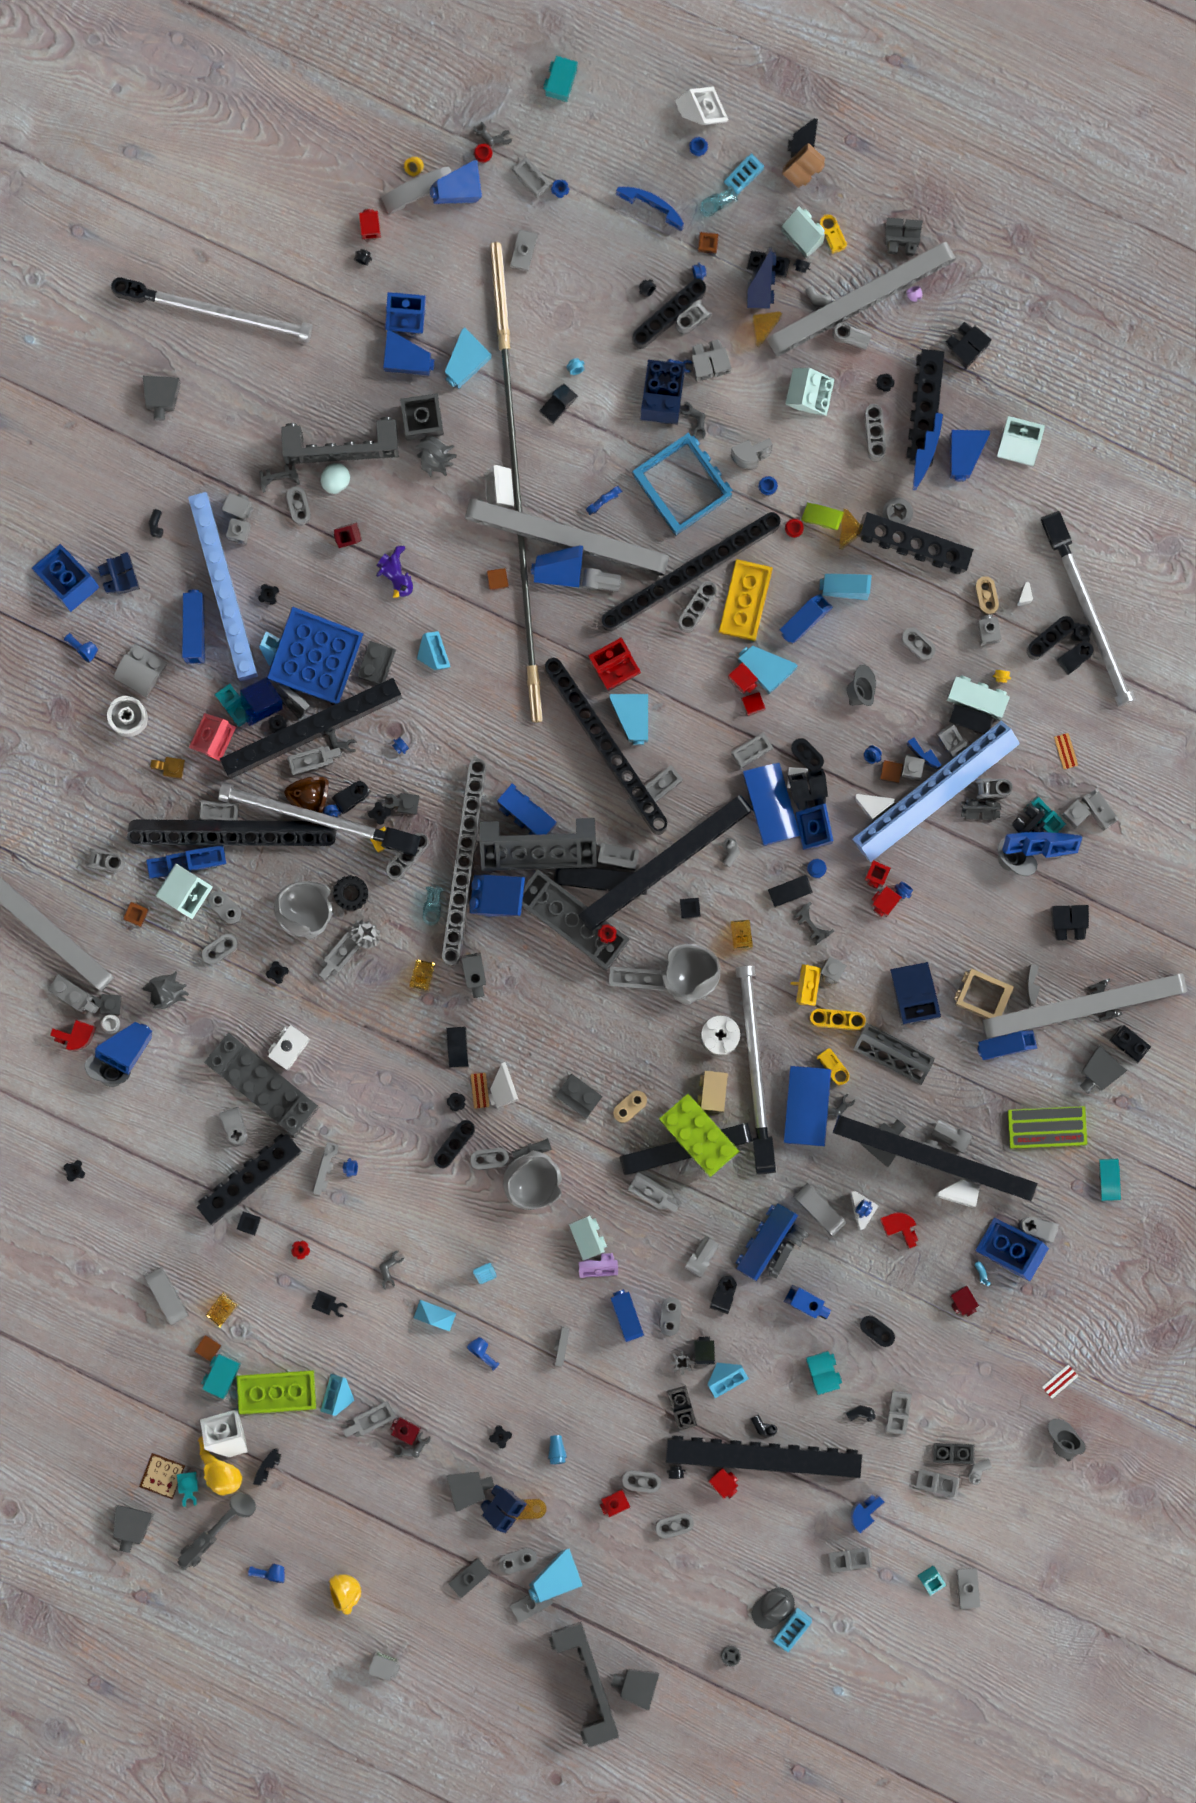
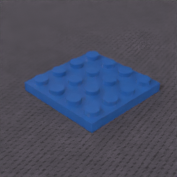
M291 607L266 679L332 704H337L341 700L364 633Z

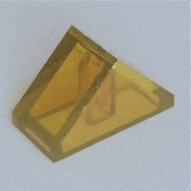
M781 312L752 316L755 343L758 348L782 317Z
M843 509L844 515L841 521L839 550H843L858 538L856 535L860 524L848 509Z
M750 920L731 921L733 951L752 950Z
M416 960L409 985L410 989L430 992L435 963Z
M223 1292L206 1316L221 1327L240 1304L226 1292Z

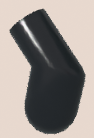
M158 509L153 510L149 520L150 534L154 538H162L164 533L162 528H158L162 512Z
M859 1405L846 1413L850 1422L859 1416L866 1418L868 1422H872L876 1418L875 1411L863 1405Z
M759 1414L750 1418L759 1435L772 1437L777 1433L776 1425L763 1423Z

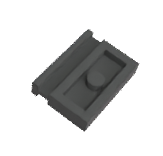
M369 641L357 677L377 684L386 681L396 649Z
M571 1074L555 1097L587 1119L603 1096Z

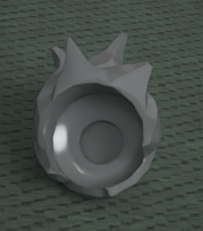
M434 436L424 437L420 440L421 443L415 447L416 449L423 450L417 455L418 458H421L422 470L427 472L430 477L432 476V471L441 472L444 476H447L445 467L454 465L448 461L457 457V454H450L448 452L455 446H446Z
M177 971L171 975L154 977L143 987V991L151 992L150 1004L154 1005L153 1008L166 1009L177 1001H187V999L182 997L183 995H189L188 992L183 990L187 984H179V982L175 981Z

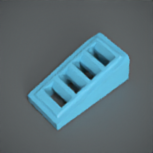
M751 153L730 174L724 183L738 195L764 170V165ZM750 162L756 167V170L749 165ZM744 168L751 173L750 176L743 170ZM739 173L746 179L745 181L738 176ZM735 179L740 184V187H738L732 180Z
M487 1263L473 1271L480 1284L497 1277L492 1263Z
M796 1608L777 1633L773 1642L786 1652H789L811 1625L812 1618L799 1608ZM797 1617V1618L800 1619L802 1622H804V1624H802L801 1622H799V1621H798L797 1619H795V1618ZM791 1623L800 1628V1630L798 1631L794 1627H792ZM786 1630H789L791 1633H793L795 1637L793 1638L790 1634L786 1632ZM783 1635L790 1641V1643L788 1644L780 1637Z

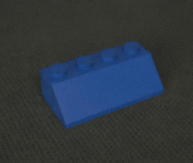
M779 1203L776 1206L771 1205L766 1213L769 1216L765 1223L761 1221L756 1229L758 1232L756 1238H750L745 1246L748 1249L745 1255L740 1254L735 1262L738 1265L736 1269L754 1281L758 1280L798 1216Z

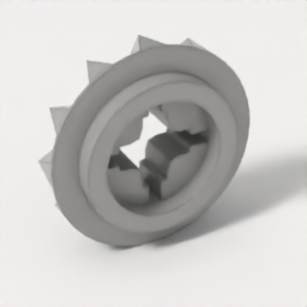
M893 498L884 505L882 514L886 519L907 525L913 517V508L907 500ZM894 507L898 511L903 510L901 518L898 516L891 517L895 512Z
M361 920L358 923L355 922L351 928V937L360 947L373 948L381 939L380 930H377L376 925L370 924L369 921L363 922ZM369 931V935L362 937L364 932Z

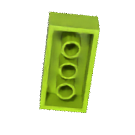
M686 1094L659 1118L663 1126L709 1178L740 1152L689 1094Z

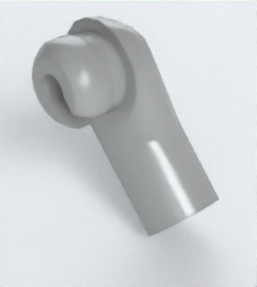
M810 286L805 290L815 306L824 307L832 303L830 295L818 294L814 286Z

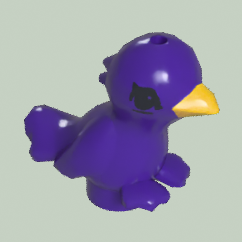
M396 546L390 557L384 553L376 565L380 568L376 576L379 577L383 574L393 583V598L399 596L407 597L413 591L411 576H408V572L405 575L402 574L400 555L405 551V546Z

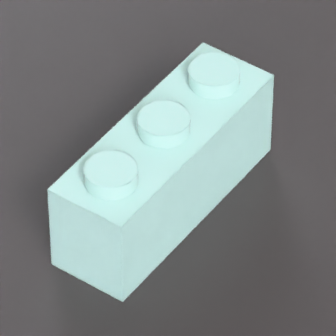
M965 676L955 678L947 701L985 713L998 720L1002 719L1010 696L1006 695L1007 692L996 689V691L991 690L988 685L978 682V684L970 682L971 679Z

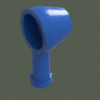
M71 633L67 634L64 638L86 662L90 663L94 659L98 651L94 643L89 641L81 644Z
M481 1337L476 1338L466 1346L472 1354L482 1359L493 1371L498 1367L499 1363L486 1353L488 1343Z
M272 1564L268 1571L250 1566L248 1576H256L273 1582L284 1583L285 1570L284 1566Z

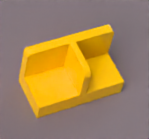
M802 965L799 982L790 983V985L798 986L796 998L798 1005H816L821 968Z

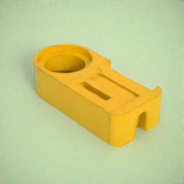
M829 214L824 215L820 219V225L825 230L824 233L831 248V253L835 254L846 249L847 242L836 218ZM830 219L834 225L832 228L826 229L823 226V221Z
M830 1048L817 1056V1060L820 1059L825 1069H831V1079L835 1084L844 1085L848 1082L849 1072ZM843 1071L846 1074L845 1081L838 1082L835 1079L836 1072Z

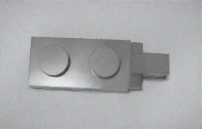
M322 746L288 756L287 758L292 775L295 776L334 763V758L341 757L342 753L340 748L330 750L329 746Z
M349 931L322 963L324 969L319 974V977L324 981L331 974L335 976L359 950L360 946L353 941Z
M60 974L56 976L48 991L78 1011L84 1012L86 1009L95 1014L99 1008L90 1002L92 997L89 993Z
M326 1143L313 1194L320 1196L321 1192L325 1193L328 1181H325L326 1173H331L333 1163L330 1162V1159L337 1155V1144Z
M639 1172L628 1188L629 1191L660 1210L661 1208L665 1210L668 1208L676 1213L682 1203L669 1190Z
M386 1401L353 1418L350 1421L351 1427L343 1430L346 1438L354 1433L357 1437L363 1436L396 1419V1416L389 1402Z

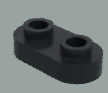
M798 738L792 743V754L809 771L818 770L823 767V756L806 739ZM800 745L803 746L804 751L799 752L797 750V747ZM816 759L818 764L814 766L810 761Z
M866 1316L861 1320V1331L878 1345L889 1347L894 1343V1332L876 1317ZM867 1322L873 1323L872 1329L866 1327ZM884 1333L889 1336L887 1341H883L881 1338Z

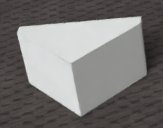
M856 794L855 801L871 821L890 808L895 800L893 798Z

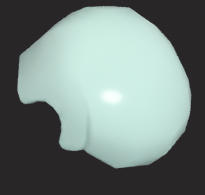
M333 463L323 470L320 482L322 488L328 493L338 494L347 488L351 476L343 464Z

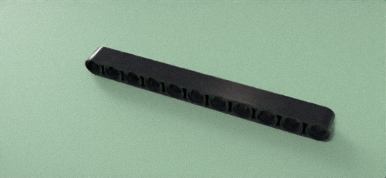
M775 512L765 514L607 611L602 616V627L606 631L616 630L771 535L780 526L779 515ZM773 518L777 524L769 526L766 521ZM753 528H757L761 534L753 536L750 531ZM742 538L745 543L742 546H737L734 540ZM726 548L729 553L726 556H721L718 550ZM710 558L713 563L710 566H705L702 564V560ZM694 568L696 574L689 576L686 574V570ZM671 578H678L680 584L673 586L669 581ZM655 588H662L664 593L661 596L655 595L653 592ZM641 597L648 600V603L644 606L637 603V600ZM625 607L630 608L632 611L628 616L621 613V610ZM612 617L616 622L614 625L608 626L605 623V619Z
M549 658L545 663L546 675L650 830L656 835L663 834L667 829L666 817L562 662L558 658ZM552 664H556L559 667L555 672L550 671L548 668ZM561 680H567L569 682V685L567 687H561L559 685V682ZM576 695L580 700L577 703H572L569 698ZM588 711L590 716L584 719L580 716V713ZM597 726L601 731L599 734H592L590 729ZM608 742L611 744V748L604 750L601 748V744ZM613 758H619L622 763L615 766L611 761ZM628 773L633 778L630 781H624L622 776ZM635 789H640L643 795L635 797L632 792ZM651 805L654 810L651 813H646L643 811V807ZM655 821H662L664 827L657 829L653 824Z
M742 795L737 796L579 914V918L590 931L594 930L746 817L753 809Z
M136 819L129 823L127 840L132 844L331 846L335 843L337 830L308 821Z
M838 1115L832 1132L836 1135L1029 1201L1033 1200L1038 1183L841 1115Z

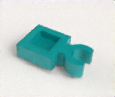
M197 1473L177 1474L179 1494H185L182 1500L183 1507H186V1500L189 1498L193 1500V1504L196 1506L197 1498L193 1495V1492L198 1491Z

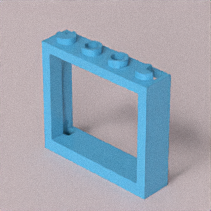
M689 433L632 471L633 477L675 536L731 499V492L733 491L727 481L724 483L720 478L722 474L719 469L711 465L709 462L711 458L707 452L701 451L698 439L694 436L691 437ZM685 445H688L720 490L722 496L679 525L644 473Z

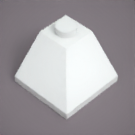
M714 87L690 89L675 100L682 117L698 124L707 125L729 121Z
M505 1062L501 1064L491 1086V1094L488 1095L491 1104H496L497 1108L519 1101Z
M967 1179L959 1180L937 1192L935 1197L973 1208L977 1204L980 1185Z
M238 1409L200 1419L205 1450L226 1457L248 1452Z

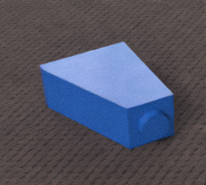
M477 160L436 180L430 187V196L433 198V203H476L482 198Z
M387 330L384 372L430 376V370H434L435 359H431V353L393 331Z
M990 430L951 431L950 479L963 482L970 478L988 440Z
M579 545L538 555L536 563H532L531 575H534V583L579 588L583 546Z
M821 594L810 598L780 629L783 633L782 637L792 644L797 642L833 606Z
M134 1022L98 1045L95 1049V1058L129 1075L152 1039V1030L145 1024Z
M1033 1030L1019 1031L978 1041V1053L982 1060H990L1038 1049Z
M624 1289L614 1292V1297L611 1300L625 1341L628 1342L644 1336L630 1293H625Z

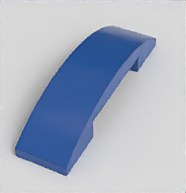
M617 188L616 196L631 204L634 203L636 198L666 214L665 223L680 231L683 230L684 223L681 217L660 197L638 188Z

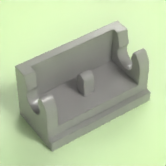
M1097 788L1082 798V801L1089 806V812L1103 831L1119 821Z
M601 843L598 864L635 871L639 850Z

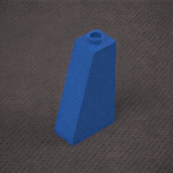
M188 590V593H183L182 658L186 664L205 663L204 595L199 590Z

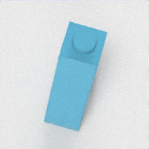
M465 327L460 333L445 370L447 377L445 380L452 387L456 386L458 389L491 359V354Z
M825 574L824 579H820L819 590H823L822 596L868 600L872 575Z
M751 646L749 649L746 647L739 653L740 658L738 662L740 664L743 662L768 694L773 692L798 667L794 662L755 646Z
M610 694V702L628 741L633 742V745H644V742H648V694Z
M570 1549L562 1550L529 1584L530 1597L536 1603L583 1586Z

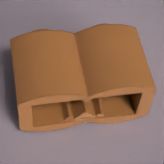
M808 143L784 165L782 174L798 188L802 185L806 186L811 181V176L815 173H820L825 167V157Z

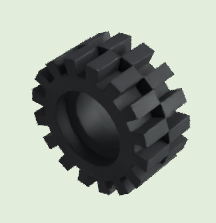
M344 876L334 886V899L342 909L355 911L358 908H362L367 902L368 888L364 881L357 876ZM348 886L356 887L358 889L357 898L347 900L343 895L344 889Z

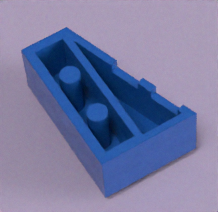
M512 783L497 800L498 806H500L499 811L506 817L511 815L515 819L513 822L521 829L525 827L530 831L529 835L549 834L557 825V822L543 809L529 800L528 796L518 791Z

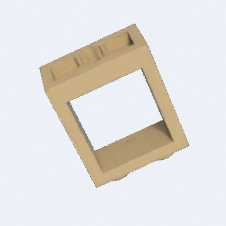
M971 968L969 972L965 971L961 982L964 985L961 990H957L954 996V1000H956L955 1005L986 1019L1001 1016L1014 987ZM973 976L1003 988L993 1014L963 1001Z

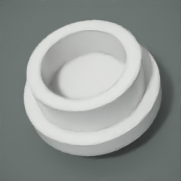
M107 1015L101 1021V1028L108 1034H114L120 1028V1020L115 1015Z

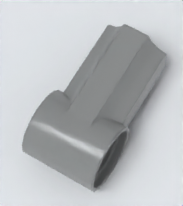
M843 322L839 323L833 331V338L836 342L846 343L863 350L867 349L872 335L850 327L849 324ZM844 329L847 336H839L837 330Z
M585 568L582 588L594 591L601 589L619 592L621 575L604 573L593 568Z
M938 1120L931 1135L948 1143L950 1147L961 1153L965 1152L973 1137L969 1133L959 1128L955 1129L941 1120Z
M705 1236L697 1251L692 1254L684 1268L701 1278L719 1244Z

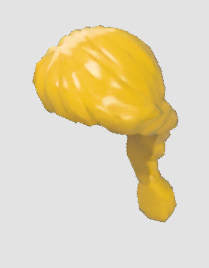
M203 1436L199 1437V1455L205 1464L204 1479L206 1480L207 1487L221 1496L236 1492L242 1483L240 1470L232 1464L216 1459L208 1450H205Z

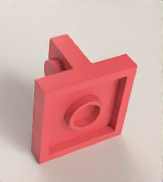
M205 713L189 748L220 761L236 727L229 724L225 719Z

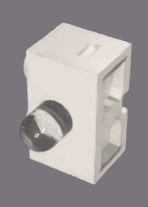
M291 1025L289 1028L285 1027L281 1031L279 1042L277 1044L274 1042L268 1050L270 1053L268 1057L286 1070L291 1068L299 1054L310 1041L307 1036Z

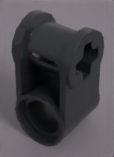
M1081 642L1056 661L1066 674L1069 675L1091 657L1093 646L1089 642ZM1081 647L1083 649H1088L1087 655L1085 653L1082 655L1080 654V651L1082 650Z
M357 781L335 794L332 799L341 813L344 814L369 796L370 790L364 782ZM359 786H360L361 788H364V789L362 790V791H363V794H362V795H360L359 793L356 794V792L358 791V790H357V787H359Z
M723 1276L720 1279L716 1292L713 1295L710 1309L725 1314L729 1313L737 1287L733 1277ZM729 1279L733 1287L725 1290V1286L722 1284Z

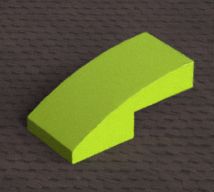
M807 502L801 520L805 523L820 525L823 528L838 530L844 512Z

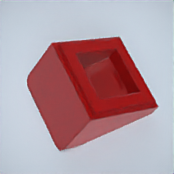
M760 692L741 698L747 716L766 709Z

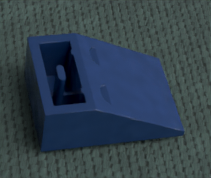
M772 247L768 248L747 284V308L770 309V304H774V290H771V285H775V271H772V266H776V252H773Z
M648 359L640 420L678 425L686 364Z
M928 962L890 969L901 1026L939 1019L941 1017Z

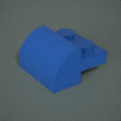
M388 292L385 330L423 334L426 295Z
M879 1495L869 1496L864 1501V1506L857 1501L851 1510L852 1525L860 1534L875 1522L870 1514L884 1503Z

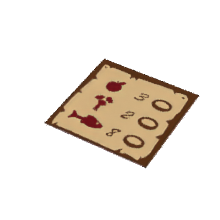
M152 1453L139 1487L173 1499L178 1487L177 1474L183 1473L185 1465Z

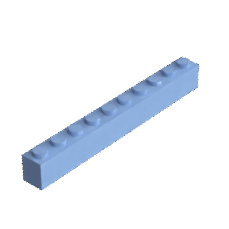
M207 492L189 496L188 499L238 679L241 682L258 677Z
M1000 721L856 835L853 841L860 852L872 862L1020 744L1012 729L1003 721Z

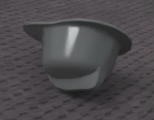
M859 665L855 671L854 680L847 686L846 690L851 706L863 704L871 706L874 703L876 678L869 666Z
M1005 839L1001 840L997 849L998 861L1001 867L1022 876H1030L1036 872L1038 864L1033 855L1025 856L1023 852L1005 854L1002 850Z
M91 1055L85 1062L87 1075L96 1081H100L107 1087L119 1086L128 1080L131 1072L128 1075L95 1058V1055Z
M1052 1419L1049 1422L1048 1431L1054 1440L1053 1449L1057 1455L1070 1462L1076 1455L1085 1452V1443L1068 1422L1062 1419Z
M781 1587L774 1588L766 1593L752 1608L754 1623L763 1629H772L780 1624L794 1610L795 1601L792 1593Z

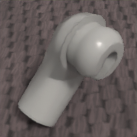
M727 838L724 845L728 855L723 863L731 867L740 851L736 840Z
M989 1459L972 1465L968 1479L973 1485H978L981 1482L980 1478L983 1471L992 1468Z

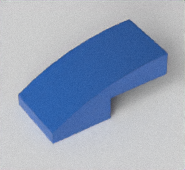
M915 737L907 742L908 747L918 758L925 759V764L936 770L941 767L933 751L930 749L924 753Z

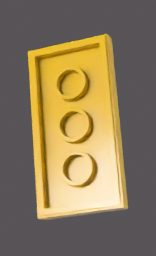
M736 559L718 633L756 641L773 567Z

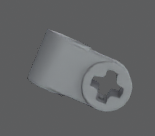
M700 299L678 316L676 329L679 333H690L712 315L711 312H708L703 307ZM686 320L690 325L683 327L680 322Z
M976 779L978 784L976 799L979 800L1006 798L1013 789L1012 783L1008 779ZM1006 784L1009 787V791L1002 793L999 791L998 786Z
M90 848L91 855L89 864H86L87 868L114 873L121 872L124 869V859L119 855ZM118 858L119 865L112 868L111 861Z
M239 1107L221 1112L220 1118L229 1141L235 1145H243L247 1141V1133ZM235 1132L242 1134V1136L239 1137V1141L233 1138L234 1136H236Z
M1025 1217L1021 1220L1020 1230L1022 1232L1054 1243L1059 1224L1034 1217ZM1031 1220V1224L1034 1225V1228L1029 1229L1028 1231V1227L1025 1226V1224L1029 1223Z

